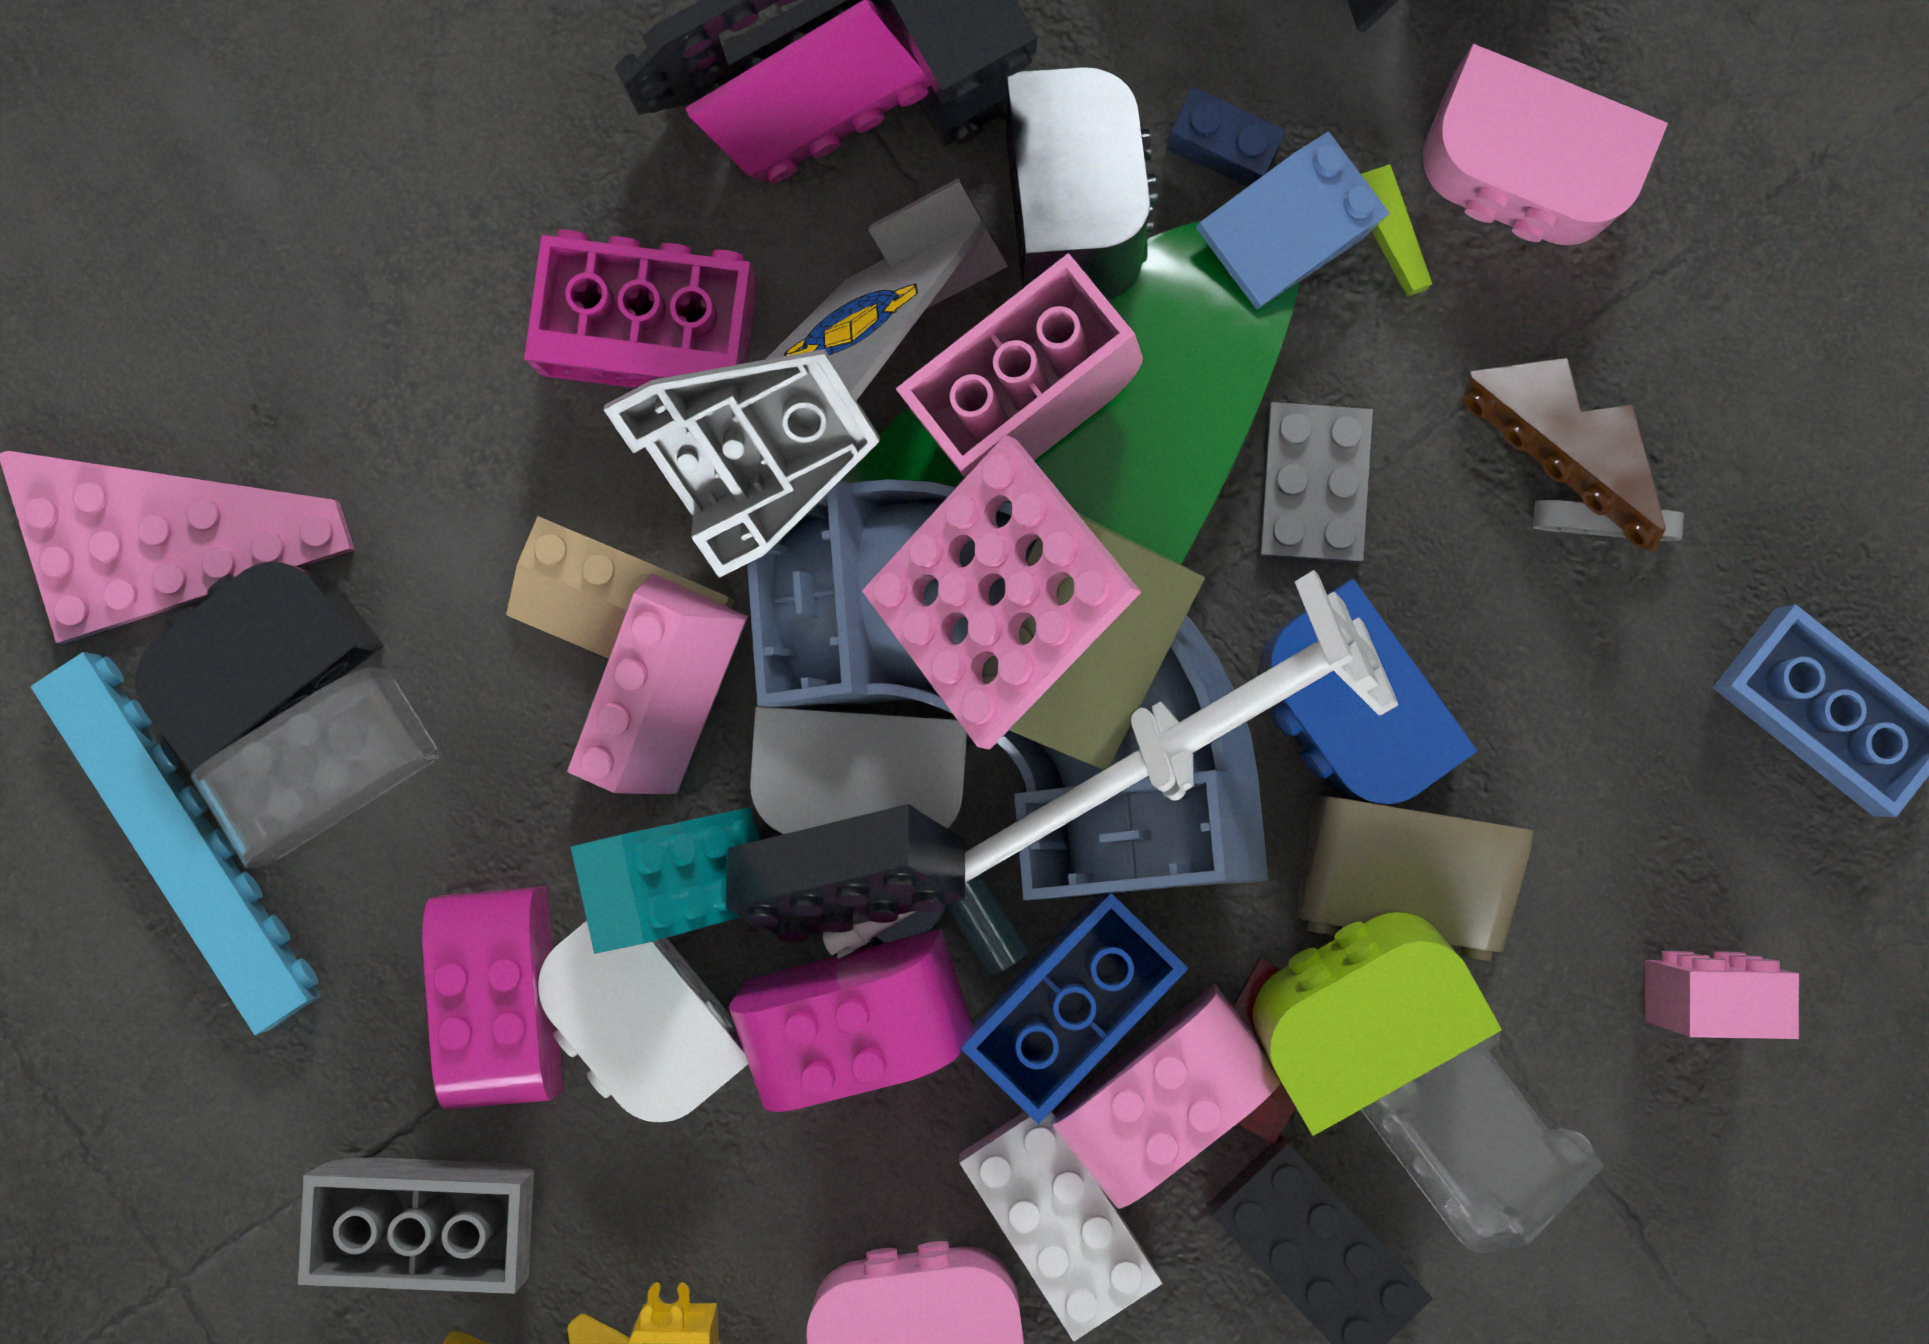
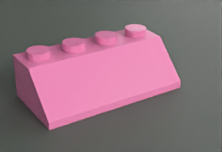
M652 573L633 593L567 772L613 793L677 794L748 616Z

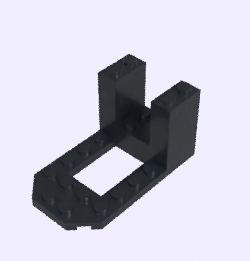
M700 0L654 25L642 38L647 49L638 58H636L635 54L626 55L614 68L638 115L656 113L661 110L688 105L701 99L863 0H805L723 46L718 34L727 29H730L732 32L740 31L758 19V12L775 3L779 6H784L795 0ZM870 0L891 13L931 84L927 87L928 94L918 102L943 147L954 140L957 145H961L974 139L983 132V124L1000 116L1001 120H1006L1007 77L1025 71V68L1033 61L1031 56L1036 54L1038 39L1017 0Z

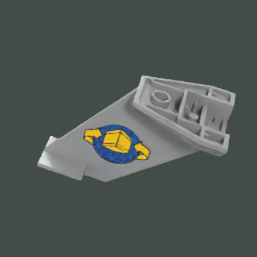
M959 178L869 225L868 230L885 259L845 279L765 360L651 380L604 405V412L631 451L635 453L644 447L647 449L693 516L691 538L719 578L765 555L879 442V435L857 402V399L925 309L1008 267L1004 256Z

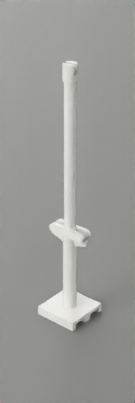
M1314 570L1296 580V587L1317 635V642L1181 722L1174 717L1162 702L1152 706L1154 715L1145 708L1137 709L1131 717V724L1140 749L966 851L965 883L1149 776L1152 785L1162 791L1169 799L1174 801L1181 799L1186 790L1194 786L1193 752L1332 671H1335L1379 716L1399 705L1364 622L1359 617L1352 621L1344 601L1335 592L1329 595L1326 594L1321 579ZM916 911L900 914L896 921L889 923L869 921L853 925V929L848 932L832 933L825 931L823 933L824 944L831 955L837 953L839 960L870 942L871 938Z

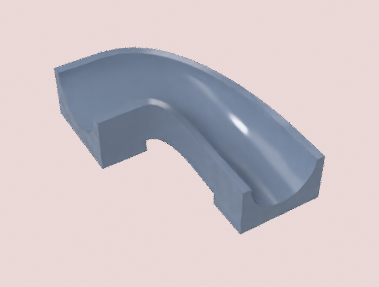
M888 479L849 483L840 480L765 555L747 564L757 706L834 712L906 701H921L952 713L863 594L862 590L957 487L924 481ZM1004 502L997 510L996 523L999 528L1005 526L1011 519V503ZM1037 539L1032 541L1028 546L1026 551V561ZM973 540L965 543L960 551L962 567L970 564L975 556V543ZM1003 578L997 579L990 588L989 600L992 606L998 604L1005 595L1006 584ZM937 579L930 581L925 588L924 601L927 606L931 605L938 597L939 583ZM1187 615L1139 709L1145 708L1154 715L1152 706L1162 702L1179 722L1235 690L1219 658ZM966 617L960 618L953 628V640L956 645L960 644L968 634V620ZM1247 721L1193 752L1194 786L1186 790L1181 799L1176 801L1169 799L1162 791L1152 785L1149 776L1019 851L1023 900L1083 899L1108 893L1269 881L1259 778L1252 737ZM1132 724L1110 766L1140 749ZM1010 730L997 741L1018 766L1025 781L1027 792L1014 794L1017 821L1103 771L1100 768Z

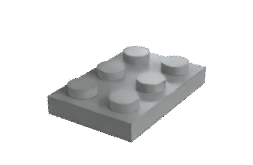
M1271 402L1268 405L1259 556L1350 563L1363 562L1373 409Z

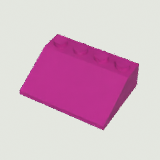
M863 0L687 106L685 109L689 117L749 177L765 182L778 183L795 174L798 170L796 164L808 157L820 158L835 151L841 145L839 139L856 130L857 133H861L876 127L884 120L883 113L900 104L901 107H906L920 101L928 94L927 87L931 84L891 13L870 0Z

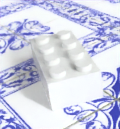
M1054 1110L1039 1125L1024 1111L959 1153V1163L1073 1341H1076L1160 1286L1162 1282L1157 1270L1116 1206L1052 1127L1051 1121L1055 1118Z

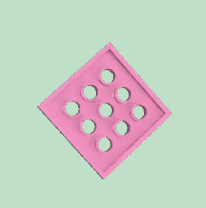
M1004 435L862 590L863 594L976 746L988 750L997 743L1141 593L1136 584L1017 439L1008 435ZM1010 500L1012 503L1011 519L1005 526L999 528L996 523L997 510L1004 502ZM1041 538L1043 554L1036 564L1029 566L1026 561L1027 548L1032 541ZM973 540L975 543V556L970 564L962 567L960 551L965 543ZM1071 576L1075 584L1074 594L1066 604L1060 605L1057 600L1058 586L1065 578ZM1003 578L1006 584L1005 595L998 604L992 606L989 600L990 588L997 579ZM937 579L939 583L938 597L931 605L927 606L924 601L925 588L930 581ZM1033 616L1036 621L1035 636L1029 643L1023 645L1019 638L1020 627L1024 620ZM966 617L968 620V634L960 644L956 645L953 640V628L960 618ZM995 655L999 662L998 674L992 682L986 684L982 677V669L987 659Z

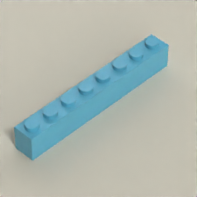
M82 652L30 687L253 1034L257 1035L269 1031L321 997L315 988V985L318 984V978L311 966L303 958L297 960L287 944L290 941V935L286 927L277 916H269L259 901L263 897L259 885L249 873H241L231 858L235 854V850L230 840L220 829L216 828L213 830L203 814L207 811L204 800L192 786L188 785L186 787L175 771L179 768L177 758L167 745L162 742L157 743L148 729L152 724L150 718L144 712L140 703L135 699L130 701L120 684L124 682V678L119 668L106 656L102 658L99 654Z

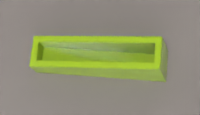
M1391 165L1362 173V177L1390 213L1372 230L1375 239L1407 297L1426 291L1432 285V281Z

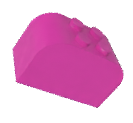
M548 886L449 894L428 899L423 916L422 944L431 1066L435 1092L440 1106L446 1110L553 1100L564 1091L560 1045L553 1036L557 1028L543 1010L538 991V981L542 965L553 950Z
M942 929L853 951L839 960L837 956L747 979L729 1005V1010L749 1063L748 1066L762 1107L772 1112L796 1110L904 1083L928 1075L948 1065L963 1051L961 1045L972 1027L971 1018Z

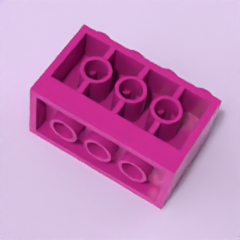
M558 230L557 237L541 235L524 360L542 377L636 389L655 379L748 363L759 283L751 263L743 261L742 254L728 250H713L712 257L691 254L692 249L690 247L674 243H662L660 250L640 248L639 241L620 236L609 237L608 243L588 241L589 236L587 234L573 230ZM601 298L595 307L587 309L592 301ZM653 305L647 314L638 316V312L643 307ZM704 311L705 315L698 321H688L694 313Z

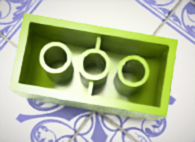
M1392 912L1379 915L1364 924L1362 922L1351 923L1340 929L1334 936L1335 940L1319 949L1308 948L1294 955L1288 962L1289 966L1270 977L1256 997L1253 1007L1255 1032L1274 1070L1312 1136L1502 1031L1464 961L1429 922L1419 916L1404 912Z

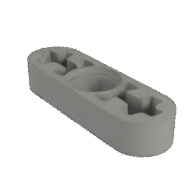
M1560 500L1535 501L1534 529L1626 538L1620 527L1605 515H1598L1591 511L1583 502ZM1661 510L1666 530L1660 541L1682 540L1684 513Z

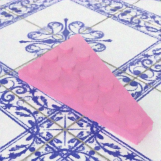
M13 451L0 453V463L55 641L59 644H66L209 598L210 596L207 594V591L218 580L229 574H233L236 577L244 570L257 564L279 562L302 568L355 550L341 504L336 500Z

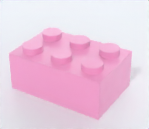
M1662 951V960H1645V1022L1688 1037L1799 1039V973L1780 969V960L1762 959V956H1751L1742 952H1713V958H1710L1709 955H1697L1689 951Z

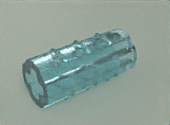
M980 874L965 883L964 901L950 903L947 906L949 912L953 914L962 929V934L966 936L974 949L975 956L980 959L991 977L1028 955V952L1017 936L1016 929H1013L1005 916L1003 907L999 906L990 891V885L986 884Z

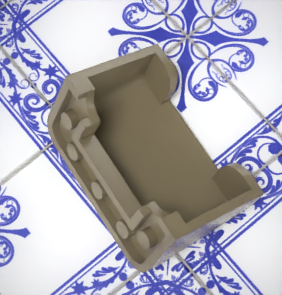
M1314 796L1295 917L1308 921L1307 931L1335 935L1339 931V926L1345 927L1354 922H1362L1364 924L1386 913H1410L1429 922L1448 944L1461 946L1460 956L1491 961L1493 951L1503 953L1529 859L1534 830L1341 798Z

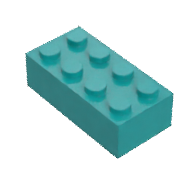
M751 807L571 846L594 954L641 945L742 917L726 908L728 848L759 841V831L754 823Z

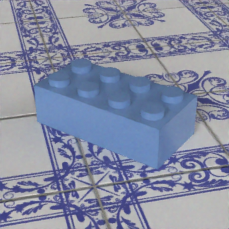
M1796 604L1775 608L1712 687L1872 816L1897 817L1929 776V710Z

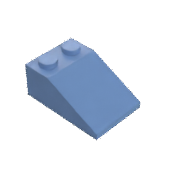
M1328 131L1286 158L1202 220L1195 228L1255 309L1258 310L1361 241L1390 213Z

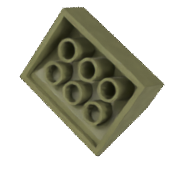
M1077 513L1136 584L1141 593L1009 730L1105 770L1112 763L1131 725V717L1139 709L1205 576ZM1041 538L1037 539L1027 559L1029 566L1036 564L1043 554ZM1071 576L1065 578L1058 586L1057 600L1060 605L1066 604L1074 594L1075 584ZM1033 616L1024 620L1020 627L1019 638L1023 645L1029 643L1035 636L1036 621ZM995 655L987 659L982 669V677L986 684L992 682L998 674L999 662Z

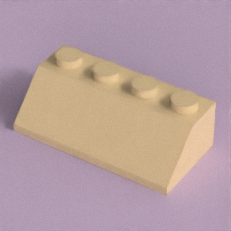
M538 516L516 566L506 615L609 659L633 593L652 573L731 609L735 601L726 595Z

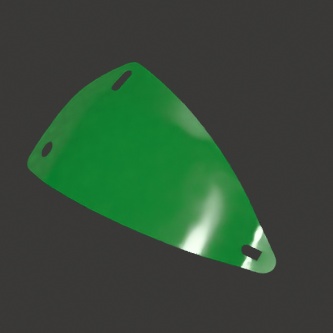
M1201 221L1180 226L1145 239L1142 267L1137 280L1125 293L1108 301L1136 335L1143 356L1140 369L1118 395L1034 460L1077 513L1179 564H1182L1202 528L1249 431L1279 356L1300 283L1298 282L1256 310L1195 228ZM907 407L879 436V442L844 476L843 481L856 483L890 479L933 482L957 487L964 480V477L909 407Z

